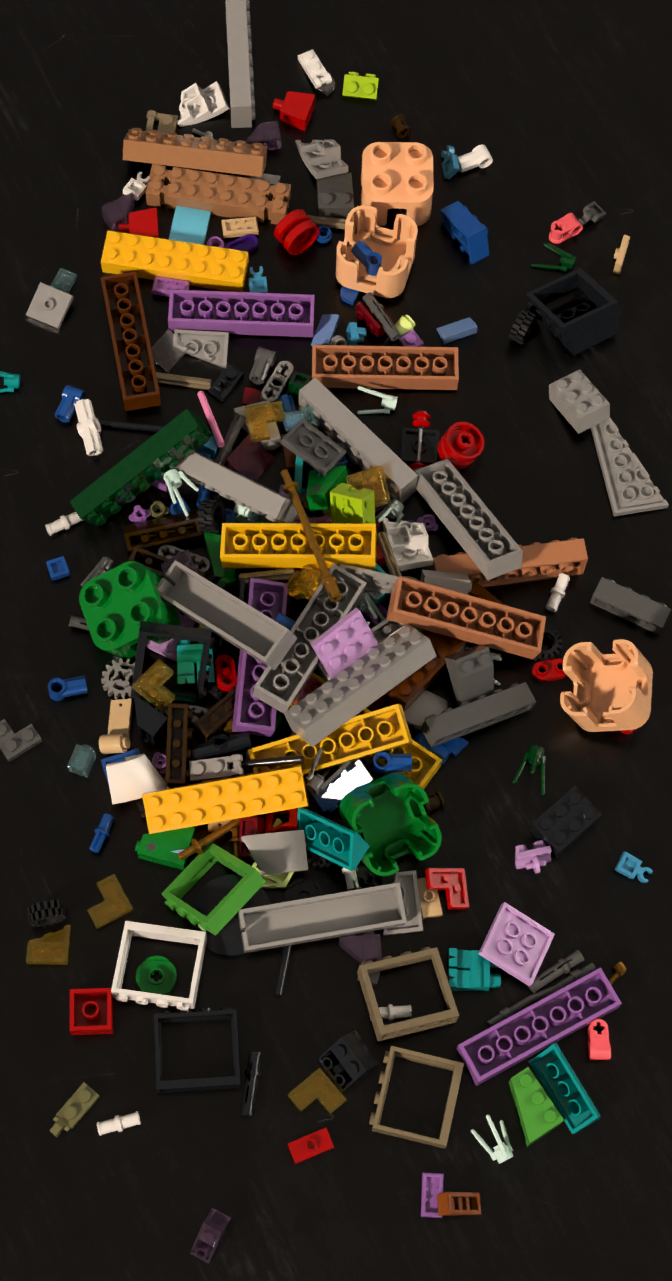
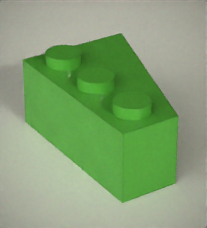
M529 1067L510 1079L509 1086L528 1147L559 1126L564 1119Z

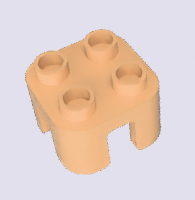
M375 142L364 149L361 170V205H368L377 209L378 226L387 224V212L391 208L406 209V216L412 218L417 226L424 224L429 219L434 189L433 154L426 145L416 142Z
M361 205L352 209L345 223L344 242L339 241L337 245L336 278L338 282L346 288L364 293L372 292L373 295L383 298H393L400 295L405 288L415 258L418 232L415 221L406 215L397 214L394 221V230L377 225V209L375 207ZM358 241H364L373 252H377L382 256V267H379L377 276L367 274L366 267L351 252V248Z
M613 640L612 650L616 654H602L593 643L581 642L570 647L564 655L563 671L573 681L574 692H561L560 703L563 710L585 731L634 730L643 726L650 716L653 679L652 666L636 646L628 640Z

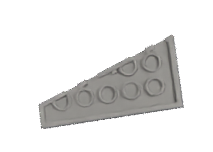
M609 418L591 427L613 516L668 508V502L666 499H663L658 487L654 486L649 478V474L635 453H632L628 447L629 444L622 438L618 432L619 429L612 419Z

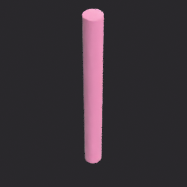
M199 391L197 395L218 447H224V440L204 391Z

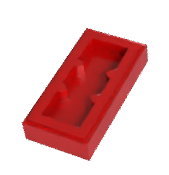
M327 1128L287 1144L295 1164L334 1148Z

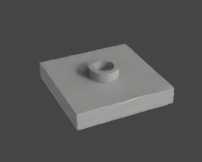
M40 282L26 316L60 329L74 297Z

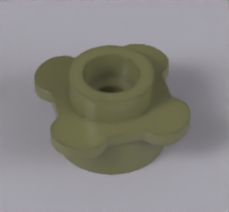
M155 501L148 508L151 512L150 516H153L155 519L163 518L165 514L169 513V508L165 507L160 501Z

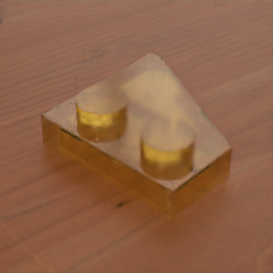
M70 925L64 926V929L55 933L50 932L42 938L29 941L26 957L27 964L68 965Z

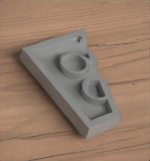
M174 330L173 348L175 350L222 368L227 367L229 332Z
M342 563L339 565L340 568L367 582L364 592L391 594L393 584L398 576Z
M416 870L396 873L394 883H400L407 923L404 926L384 929L383 936L424 931Z

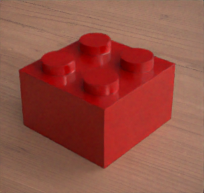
M112 988L70 989V1033L72 1035L113 1034Z

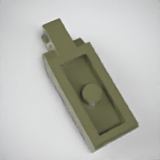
M83 1082L58 1111L53 1119L56 1123L49 1131L55 1137H58L63 1130L68 1132L70 1129H73L99 1099L100 1095Z

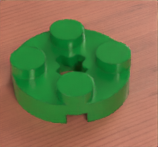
M151 956L137 968V985L141 992L169 995L177 982L176 968L163 956ZM155 972H159V975L162 976V979H159L158 982H154V979H151V975H155Z

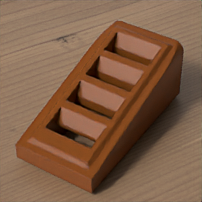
M445 1192L437 1194L439 1216L481 1214L479 1192ZM469 1198H471L472 1210H470Z

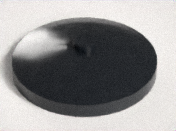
M232 874L223 875L211 880L199 891L192 907L207 916L243 877ZM261 887L241 909L270 905L271 903L266 892ZM238 912L216 936L208 930L206 931V947L209 950L224 956L247 954L244 953L241 936L245 930H240ZM192 924L194 930L203 931L198 924Z

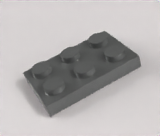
M301 419L280 442L323 476H326L347 452L304 419Z

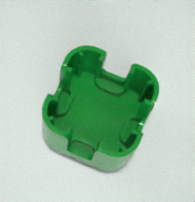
M128 561L84 584L79 594V603L92 640L98 648L120 658L131 659L136 657V643L138 642L140 621L179 626V617L175 608L163 602L158 592L157 585L163 578L160 574L139 562ZM147 636V639L157 644H163L172 639Z
M402 773L385 775L348 792L341 800L339 812L344 827L357 832L370 846L361 861L373 873L379 876H389L399 871L397 862L394 859L407 853H412L419 860H425L433 856L441 845L442 836L439 826L427 815L423 806L429 803L426 792Z

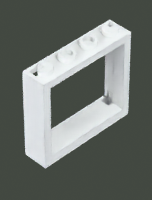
M125 921L111 989L113 998L121 1002L134 1000L142 1005H147L148 1002L156 1003L157 1006L167 1008L168 1005L177 1006V1009L185 1011L189 1010V1008L194 1009L207 943L206 932ZM132 936L198 945L189 998L121 989Z

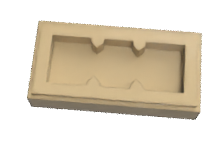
M256 216L221 220L223 238L242 237L247 234L259 235Z
M628 235L623 236L620 249L616 248L613 257L616 259L613 270L614 274H620L630 241V236Z
M426 877L417 879L422 919L442 916L438 890H427Z

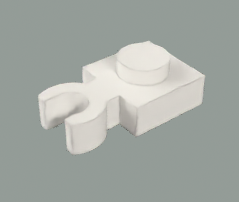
M139 172L137 180L131 178L123 188V194L138 201L146 192L150 176L142 179V172Z

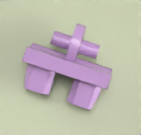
M543 840L533 843L532 850H527L526 845L523 844L516 846V869L526 867L528 870L533 868L535 873H540V867L546 866V863L551 862V847L546 846Z

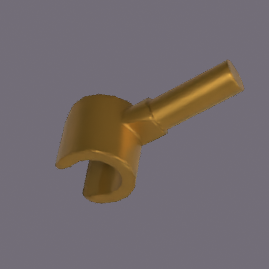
M622 962L612 967L616 973L608 980L611 985L626 972V967Z

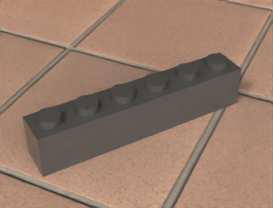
M526 682L522 684L515 683L506 690L502 691V689L494 691L490 696H480L474 702H464L458 708H448L436 716L435 714L429 715L424 719L421 730L432 748L527 712L533 708L536 700Z

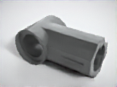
M258 347L254 359L255 363L249 375V379L253 383L264 384L270 367L272 368L275 363L277 352Z

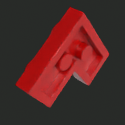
M428 868L425 870L427 890H446L448 909L469 908L464 868Z

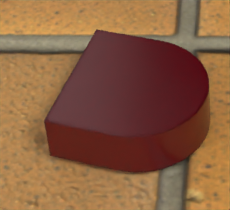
M245 387L242 406L261 402V392L254 388Z

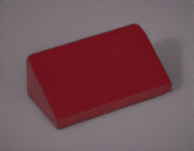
M240 818L239 858H251L246 844L241 841V836L264 834V818Z

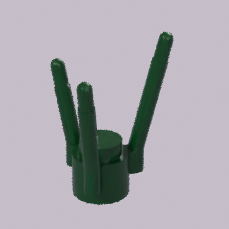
M544 243L543 246L562 255L559 261L562 266L531 264V267L558 269L566 272L567 268L572 270L577 256L567 253L550 243Z
M537 745L530 746L529 752H525L524 759L512 781L513 784L517 782L527 761L532 764L531 774H534L536 765L541 763L542 796L545 795L546 757L544 756L545 749Z

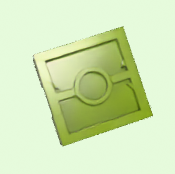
M341 483L330 491L331 524H376L374 490L366 488L356 490L350 484Z

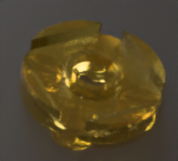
M316 565L303 566L304 570L301 572L297 570L290 577L287 588L289 589L288 593L294 599L306 598L308 600L312 598L315 590L324 579Z

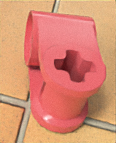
M568 213L552 223L549 240L554 244H560L570 237L579 234L583 229V225L573 213Z
M596 1019L587 1029L589 1060H610L611 1045L608 1024L602 1019ZM597 1025L599 1029H602L599 1034L596 1030H593Z

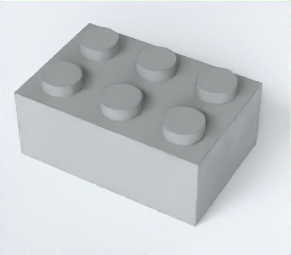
M577 370L549 384V400L578 434L610 418V403L581 370Z

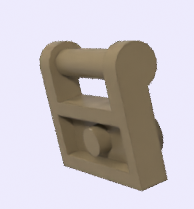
M153 110L147 112L146 117L148 120L145 131L153 130L154 121H158L159 133H176L178 115L162 114Z

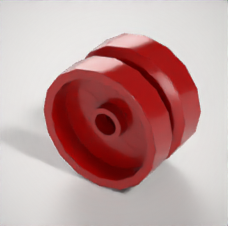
M297 209L287 214L280 220L274 230V236L283 244V247L290 255H298L306 251L313 245L320 234V229L310 220V217L303 209Z
M457 422L451 425L441 437L437 450L442 460L448 459L456 469H465L481 454L485 442L482 433L476 426L468 422Z

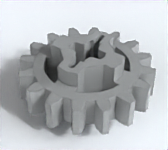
M120 658L119 663L112 660L113 665H106L107 671H102V676L104 677L101 678V682L104 684L103 689L104 691L108 690L109 697L114 694L115 700L119 696H122V699H126V696L131 698L132 686L130 685L133 680L135 662L131 665L130 659L123 662L122 658Z

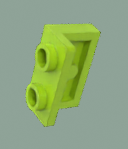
M349 72L348 75H344L342 96L376 100L379 78H376L374 74L359 76V73Z

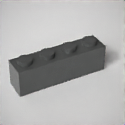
M603 577L590 601L591 604L658 635L671 611L666 604L657 603L647 595H640L627 586L618 585L614 580Z

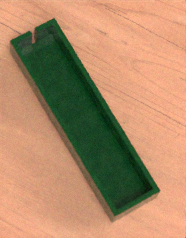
M186 409L74 497L70 503L81 520L95 526L102 525L112 514L118 513L126 503L132 502L140 492L146 491L154 481L163 478L168 470L177 467L182 459L192 455L196 448L206 444L213 434L201 417Z

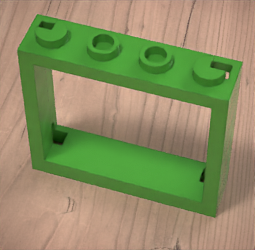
M211 842L203 849V854L198 855L161 894L166 899L164 903L172 911L175 909L181 917H186L193 925L198 924L201 930L204 932L208 930L216 936L266 881L255 868ZM218 861L243 878L205 916L181 899Z

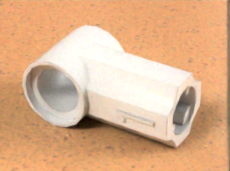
M478 145L472 152L459 156V172H465L478 166L486 168L491 165L493 158L486 146Z

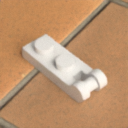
M313 49L298 55L299 63L316 89L320 88L322 84L332 83L330 74L326 71Z

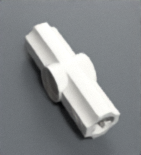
M81 399L76 401L74 405L79 421L77 423V430L83 438L86 453L88 456L102 454L104 450L99 435L101 426L94 415L91 400Z

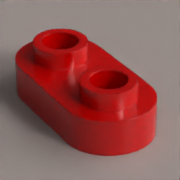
M225 654L218 656L215 660L217 686L223 691H231L236 687L237 682L234 659Z
M559 658L535 663L532 668V677L538 682L567 677L563 669L561 670L557 667L558 665L563 666V659ZM543 668L545 672L542 673L539 669Z

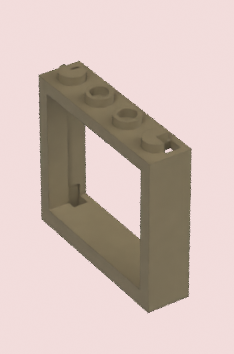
M424 947L418 952L411 953V951H407L397 957L386 956L380 961L373 962L369 960L359 965L357 975L378 1041L456 1023L459 1013L437 947ZM431 959L448 1010L384 1025L369 974Z
M391 1046L390 1051H385L383 1063H386L387 1066L385 1072L381 1071L378 1082L382 1084L381 1092L376 1091L374 1104H377L376 1113L372 1112L369 1124L373 1125L372 1131L445 1149L464 1063ZM395 1057L453 1071L439 1139L380 1125Z

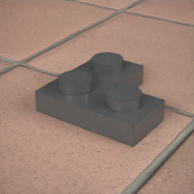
M5 719L0 721V749L9 762L42 742L41 737L32 724L14 734Z

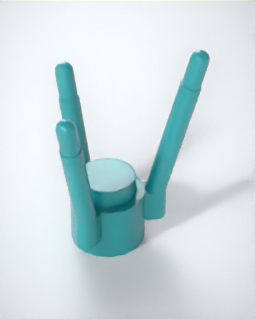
M0 371V377H4V385L8 387L0 389V393L14 392V388L19 389L20 374Z

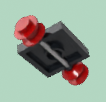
M418 411L413 414L415 421L412 422V426L415 428H402L400 459L406 464H411L409 467L414 472L417 469L436 463L438 457L439 430L427 429L430 427V422L428 421L431 419V416L426 411Z

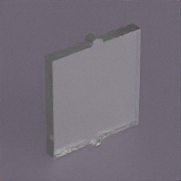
M168 329L151 350L155 363L160 365L166 372H169L188 351V348L181 342L180 337H176Z

